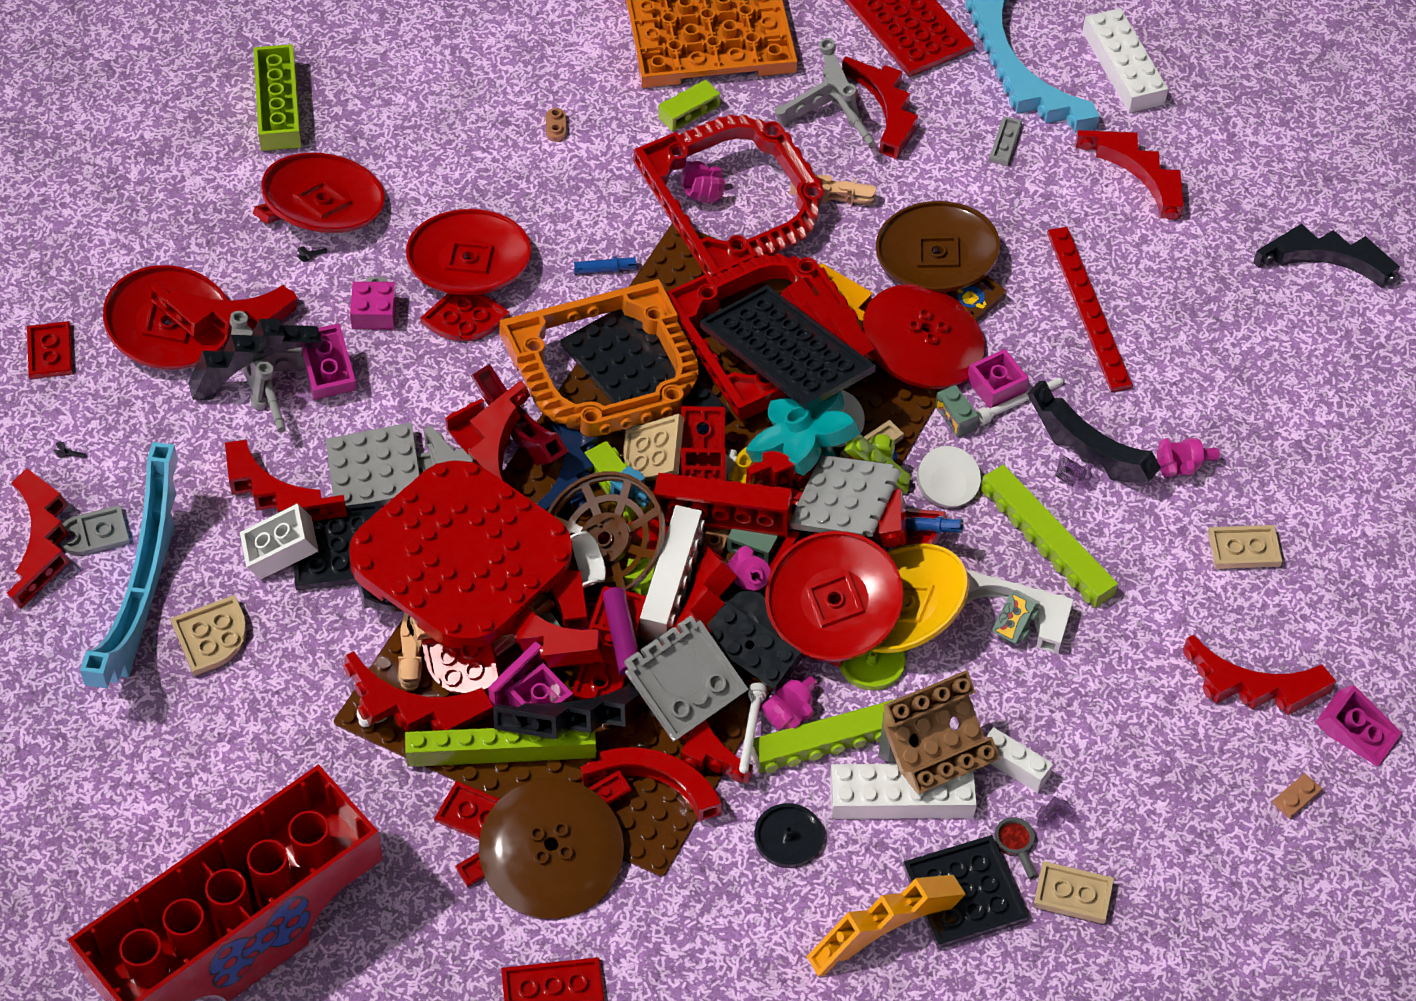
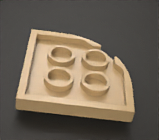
M677 414L627 429L624 442L625 462L634 470L640 471L647 481H656L658 473L678 475L684 417Z
M235 595L170 618L193 677L218 668L230 661L239 652L246 637L245 618Z

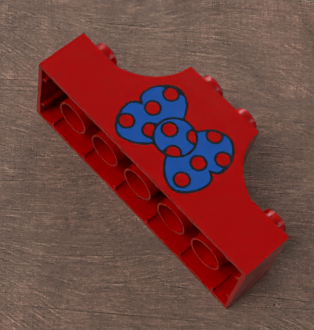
M318 764L68 938L67 941L76 965L104 1001H192L210 995L221 996L226 1001H231L307 946L314 922L332 898L345 886L383 860L379 831Z

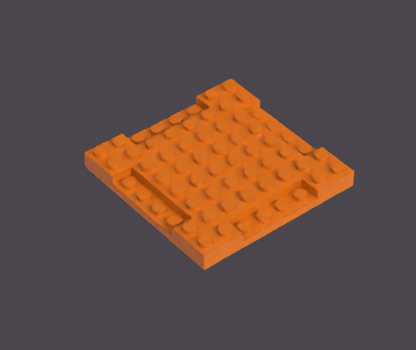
M625 0L642 88L681 84L682 78L757 71L758 76L797 72V58L783 0Z

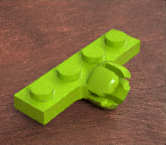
M859 434L846 442L845 452L855 460L892 464L895 469L900 470L901 475L896 486H894V490L901 489L903 495L907 494L911 475L893 461L892 455L895 449V442L893 439H890V436L879 434L876 437L872 436L868 441Z

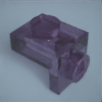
M1064 456L1059 461L1055 477L1074 488H1078L1082 484H1087L1091 479L1093 464L1088 462L1082 467Z
M1054 796L1047 806L1043 804L1038 810L1036 826L1045 831L1056 815L1070 822L1074 808L1067 801L1060 800Z

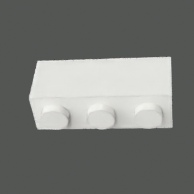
M993 727L986 737L993 738L1000 759L990 764L1038 793L1049 779L1053 763Z

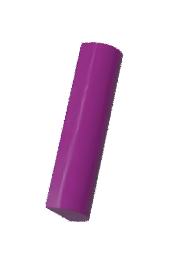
M613 587L603 593V602L619 676L627 675L625 671L628 670L624 661L636 652H639L626 592L621 587Z

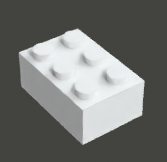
M299 504L240 532L246 567L260 580L318 552L312 518Z

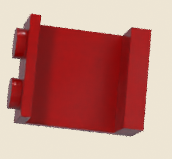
M482 398L445 417L446 430L468 455V451L483 440L474 431L470 423L472 418L485 409ZM510 436L508 438L506 447L511 445Z

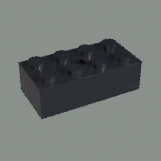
M725 601V604L708 624V627L711 629L710 635L730 664L755 682L764 684L768 691L773 694L787 681L802 660L799 650L727 601ZM749 645H754L752 649L746 648Z

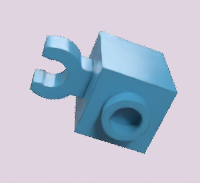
M629 465L621 472L631 475L645 484L643 474L638 470H634ZM611 481V494L620 495L623 482ZM632 485L629 499L632 501L636 499L641 506L646 507L651 500L638 487Z

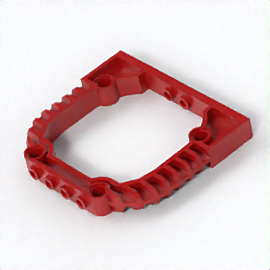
M730 114L725 117H717L713 121L705 122V124L698 125L691 130H686L682 134H678L676 131L634 149L633 162L700 268L710 278L716 276L718 272L723 273L727 271L729 267L734 268L738 266L740 262L745 263L752 257L758 258L762 254L771 256L782 250H787L789 247L805 240L816 225L818 209L823 197L822 182L813 174L811 165L803 159L801 150L793 144L791 135L785 132L783 127L776 121L766 123L759 118L755 120L743 114L740 116ZM733 139L752 140L760 151L766 154H773L797 190L795 204L799 210L798 214L786 223L748 239L741 235H733L728 241L708 236L700 239L691 226L689 216L687 214L684 215L678 199H674L666 186L671 172L684 168L687 157Z
M775 253V256L762 254L761 257H752L745 263L740 262L734 268L729 267L723 273L718 272L714 277L710 278L708 274H705L666 292L678 314L677 321L693 351L740 422L767 410L771 400L786 399V394L758 372L755 375L737 372L726 375L720 366L716 353H711L708 341L702 339L696 329L699 327L705 313H712L718 310L720 300L770 279H788L793 284L799 279L804 278L816 296L825 292L837 311L846 306L855 320L858 321L856 311L850 309L846 297L839 294L837 285L834 281L829 280L825 268H821L816 260L811 257L799 259L793 255L791 258L784 257L780 253Z

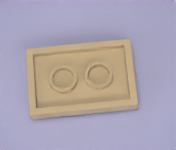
M1275 525L1209 527L1207 533L1215 569L1280 567L1282 564Z
M1043 861L1033 907L1105 924L1114 878Z

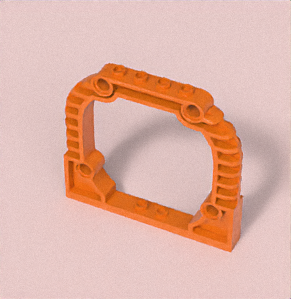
M659 279L500 320L499 334L516 370L520 371L535 405L540 409V412L557 424H566L569 429L580 430L586 437L607 435L610 432L628 429L639 424H647L654 420L678 414L681 411L683 400L690 394L698 377L699 368L696 355L677 321L678 314ZM622 309L624 315L643 322L642 327L646 333L658 336L675 369V378L661 382L654 393L606 406L592 401L574 404L562 397L554 387L543 364L545 353L543 339L546 335V329Z

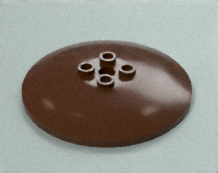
M949 201L921 202L899 210L882 225L876 238L877 259L888 276L902 285L915 284L938 293L960 290L977 283L994 268L1000 253V239L993 223L976 209Z
M564 779L531 781L505 794L486 817L479 840L480 865L491 890L511 909L538 919H562L575 916L599 903L616 882L622 866L624 853L622 831L609 805L591 789ZM548 840H555L558 843V848L554 851H549L545 848L544 844Z

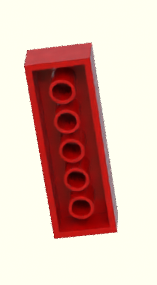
M658 473L654 494L662 507L665 522L671 521L675 505L702 511V520H705L704 527L727 530L736 529L788 537L789 521L792 517L791 489L741 483L738 481H723L715 478L707 479L675 475L673 473Z

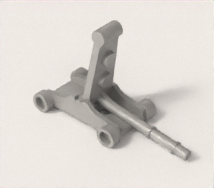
M824 38L820 41L819 47L825 61V68L822 71L825 81L787 104L777 106L775 108L777 122L785 127L790 121L832 102V104L841 107L847 116L848 124L856 127L863 141L869 147H873L875 141L871 133L863 125L862 113L857 109L855 98L858 94L856 87L848 83L834 53L836 50L834 40Z
M235 311L231 314V335H252L253 332L247 325L248 316L246 313ZM301 348L289 349L266 356L241 369L253 392L251 406L255 410H264L269 406L274 418V424L279 433L286 431L285 420L282 417L279 401L276 398L270 378L274 371L305 368Z

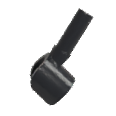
M305 246L297 249L300 253L297 257L302 262H307L315 255L327 253V248L308 251Z
M56 442V446L60 450L54 449L53 451L58 458H64L68 455L85 459L86 453L67 449L64 442Z

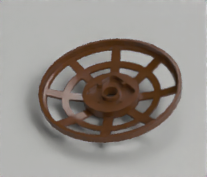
M604 471L580 478L563 490L547 511L564 524L570 536L572 533L583 531L590 532L594 536L600 547L605 566L611 565L613 576L606 577L604 582L598 584L615 582L616 587H621L629 592L647 577L660 556L665 537V518L662 507L650 488L631 475L616 471ZM604 481L623 482L620 495L606 494L595 497L590 485ZM632 485L643 491L655 506L646 514H644L639 505L629 499ZM582 490L587 502L574 512L569 521L557 517L566 502ZM618 502L614 513H602L599 504ZM626 505L632 508L639 517L630 524L622 518ZM591 509L593 517L587 521L584 527L577 525L576 523L580 517ZM658 516L660 530L658 543L654 551L647 549L649 541L648 522ZM642 527L643 538L641 547L631 544L632 532ZM609 534L610 540L606 544H602L603 536ZM573 551L569 569L578 571L577 566L573 562L576 560ZM627 553L637 555L633 562L622 571L619 561ZM643 557L651 559L642 573L626 586L624 577L637 567ZM588 587L583 588L584 593ZM584 595L585 601L598 602L600 597Z

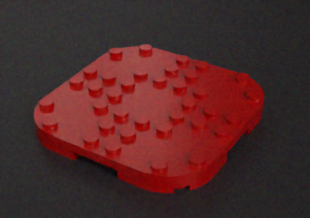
M457 460L437 463L422 472L355 532L350 543L351 571L362 587L381 601L386 598L417 621L418 628L436 641L462 649V646L475 645V648H479L494 642L516 622L518 614L542 592L546 594L565 576L571 563L572 554L570 534L560 520L482 466L473 462Z

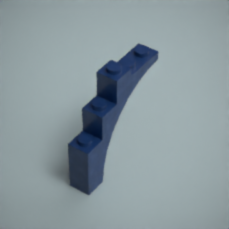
M551 421L552 428L558 433L569 452L564 454L563 466L557 481L537 505L548 511L558 495L569 485L580 478L594 473V464L584 452L598 446L597 436L586 437L580 430L569 429L566 424H557ZM582 490L566 502L557 517L566 510L573 515L580 506L587 502Z

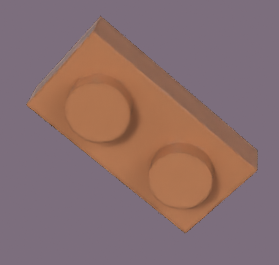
M1304 773L1278 795L1272 804L1291 819L1321 793L1323 788Z

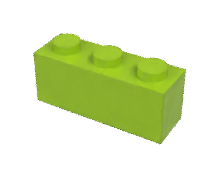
M704 80L659 104L658 118L673 132L719 107L720 93L707 80Z

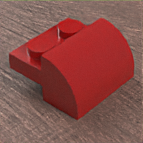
M764 452L762 454V462H755L747 467L746 483L788 489L793 488L795 465L789 461L790 457L781 452Z

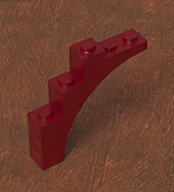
M491 364L470 375L488 406L508 391ZM520 405L517 406L521 417L510 435L518 448L526 447L536 466L551 463L569 452L557 432L544 429Z

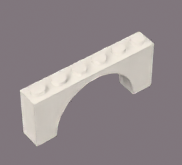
M966 570L969 578V591L966 602L980 597L1008 599L1013 590H1018L1041 602L1038 607L1041 609L1037 619L1033 621L1037 630L1036 648L1056 654L1059 653L1073 599L1067 598L1064 595L1049 593L1042 589L1027 587L1021 583L1005 581L999 577L983 575L977 571Z

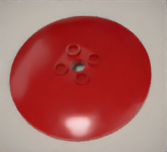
M307 152L286 156L267 168L261 182L262 197L272 212L292 225L315 232L343 233L363 228L376 220L384 206V190L376 176L362 165L333 154Z
M458 209L435 215L421 223L412 232L406 245L407 264L417 279L431 288L457 295H477L499 290L518 279L526 270L531 258L530 240L523 228L502 214L482 209Z
M173 265L144 267L122 277L108 292L103 306L105 331L113 345L120 352L145 366L169 370L196 366L202 351H220L229 336L224 335L213 324L193 337L148 299L149 286L156 281L160 286L165 287L170 294L177 289H182L188 293L205 298L228 300L223 291L213 281L191 269ZM168 320L171 321L173 324L164 325L162 322Z
M915 284L889 287L878 293L869 302L862 318V330L875 348L870 353L872 357L889 374L910 385L926 389H946L954 385L958 386L969 379V365L983 359L984 339L977 321L960 302L944 292L938 293ZM922 328H927L930 332H925Z
M827 531L801 539L779 557L768 577L765 603L769 620L777 635L799 650L802 655L821 661H845L867 654L890 635L901 614L903 586L894 561L878 544L855 533ZM832 595L841 597V601L838 604H831L828 600Z

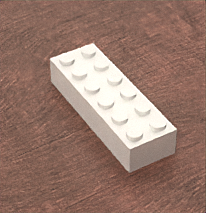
M1119 8L1085 16L1082 32L1128 113L1164 105L1168 88L1122 9Z
M675 505L641 612L640 641L651 643L657 639L660 642L659 637L672 629L675 620L681 615L682 607H680L681 601H685L688 590L686 584L692 580L693 569L691 568L693 564L697 563L699 551H697L698 545L702 546L705 532H703L705 520H702V511Z
M831 764L830 793L832 819L974 818L976 794L973 771L917 794L900 773L897 764Z

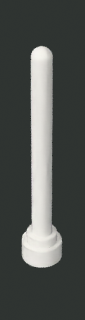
M1059 377L1047 382L1050 390H1053L1063 385L1064 380ZM1028 392L992 408L982 407L975 410L978 414V423L984 426L990 423L995 415L1030 400L1027 395Z
M753 683L749 687L748 697L751 701V707L739 766L741 773H747L749 770L760 704L767 697L768 689L762 683Z

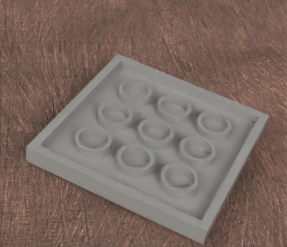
M411 422L326 439L333 496L344 495L346 505L379 502V506L386 505L420 475Z

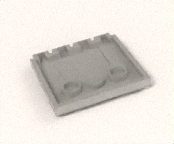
M821 455L789 521L790 528L817 533L844 531L864 537H872L879 524L878 521H880L887 506L886 504L893 493L894 486L898 482L901 471L895 469L892 464Z
M692 616L677 624L680 632L676 627H673L659 637L660 642L655 639L642 648L641 653L645 658L639 652H636L624 661L628 668L625 673L673 742L748 690L701 620L696 622Z

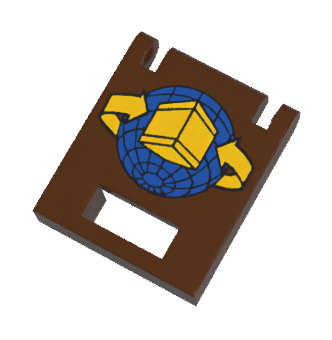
M986 275L983 279L969 287L950 291L946 294L960 302L971 314H974L975 320L979 321L1007 296V290ZM983 282V283H984L985 285H987L990 289H992V291L990 292V291L987 290L985 287H983L980 283Z

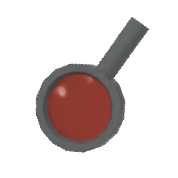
M1006 818L1000 821L995 828L994 840L998 849L1006 855L1018 856L1028 878H1036L1038 875L1027 854L1033 847L1034 830L1028 822L1021 818Z

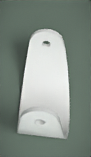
M587 531L572 534L570 539L572 540L578 570H581L583 588L604 582L606 579V568L596 539Z

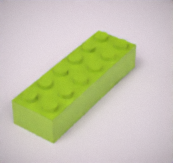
M293 44L253 47L258 136L261 151L301 148L296 63Z

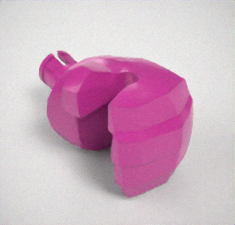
M686 161V165L682 168L681 183L684 193L699 202H717L723 196L725 181L721 178V168L712 166L709 169L704 162Z
M1165 438L1159 441L1157 449V461L1161 467L1159 471H1161L1163 477L1184 474L1193 475L1201 468L1203 461H1218L1220 456L1217 447L1203 448L1202 442L1198 438L1184 439L1181 443L1170 442L1169 438Z
M743 546L737 550L728 562V565L737 575L733 582L744 591L757 592L767 584L771 569L763 559L753 555L754 551L751 548Z
M811 676L806 677L803 682L789 680L761 706L764 716L777 731L789 728L795 729L803 719H811L813 717V698L811 692L818 687L817 681Z

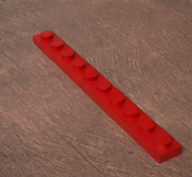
M1068 227L1049 229L1047 231L1048 238L1110 392L1131 389L1132 383Z

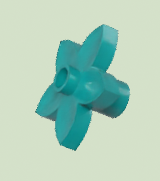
M841 391L808 410H805L793 399L771 400L768 407V416L773 426L759 433L748 445L746 452L752 462H762V454L764 452H781L790 457L788 460L795 465L794 472L804 476L814 467L821 455L836 457L832 446L850 441L861 433L852 417L842 412L844 398Z

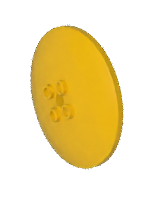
M911 544L887 551L901 577L903 605L900 617L893 631L872 652L895 653L918 647L941 634L957 618L968 596L969 578L962 561L952 551L933 544Z

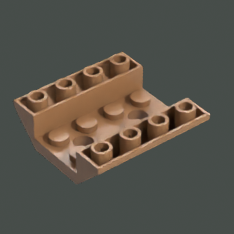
M968 670L884 704L883 728L900 773L917 794L1000 759L993 738L984 737L969 695L976 693ZM952 717L957 718L959 722L956 730L950 727ZM912 734L918 737L916 747H912L909 743V738Z

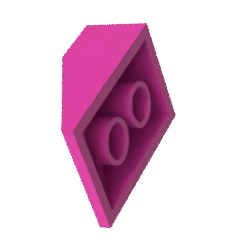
M340 323L319 327L323 342L321 347L301 348L313 400L355 391L356 380Z
M1355 685L1338 690L1315 721L1329 737L1376 766L1380 765L1402 734Z

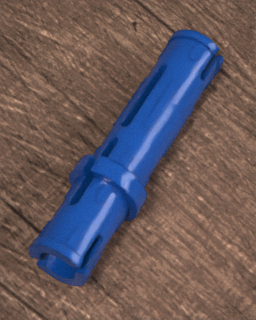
M614 256L613 259L574 261L575 275L637 270L636 256L617 258V256Z
M938 516V518L906 517V530L932 531L937 534H943V532L962 533L964 524L961 523L964 521L963 519H946L943 516Z

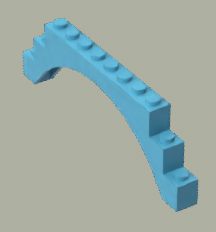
M965 0L966 11L971 13L972 24L977 26L978 37L983 39L984 50L989 52L990 63L992 66L995 65L997 78L1001 79L1003 91L1008 94L1009 104L1011 107H1014L1016 113L1038 110L1039 116L1043 117L1045 123L1067 119V124L1069 127H1072L1074 133H1077V130L1097 129L1099 114L1093 102L1066 94L1048 85L1031 73L1016 57L1007 42L1002 24V12L1008 0Z
M152 442L147 458L144 509L133 570L121 608L111 629L95 648L87 650L80 669L85 686L108 689L110 682L119 683L120 677L129 678L175 528L171 510L176 497L173 476L178 463L175 445Z

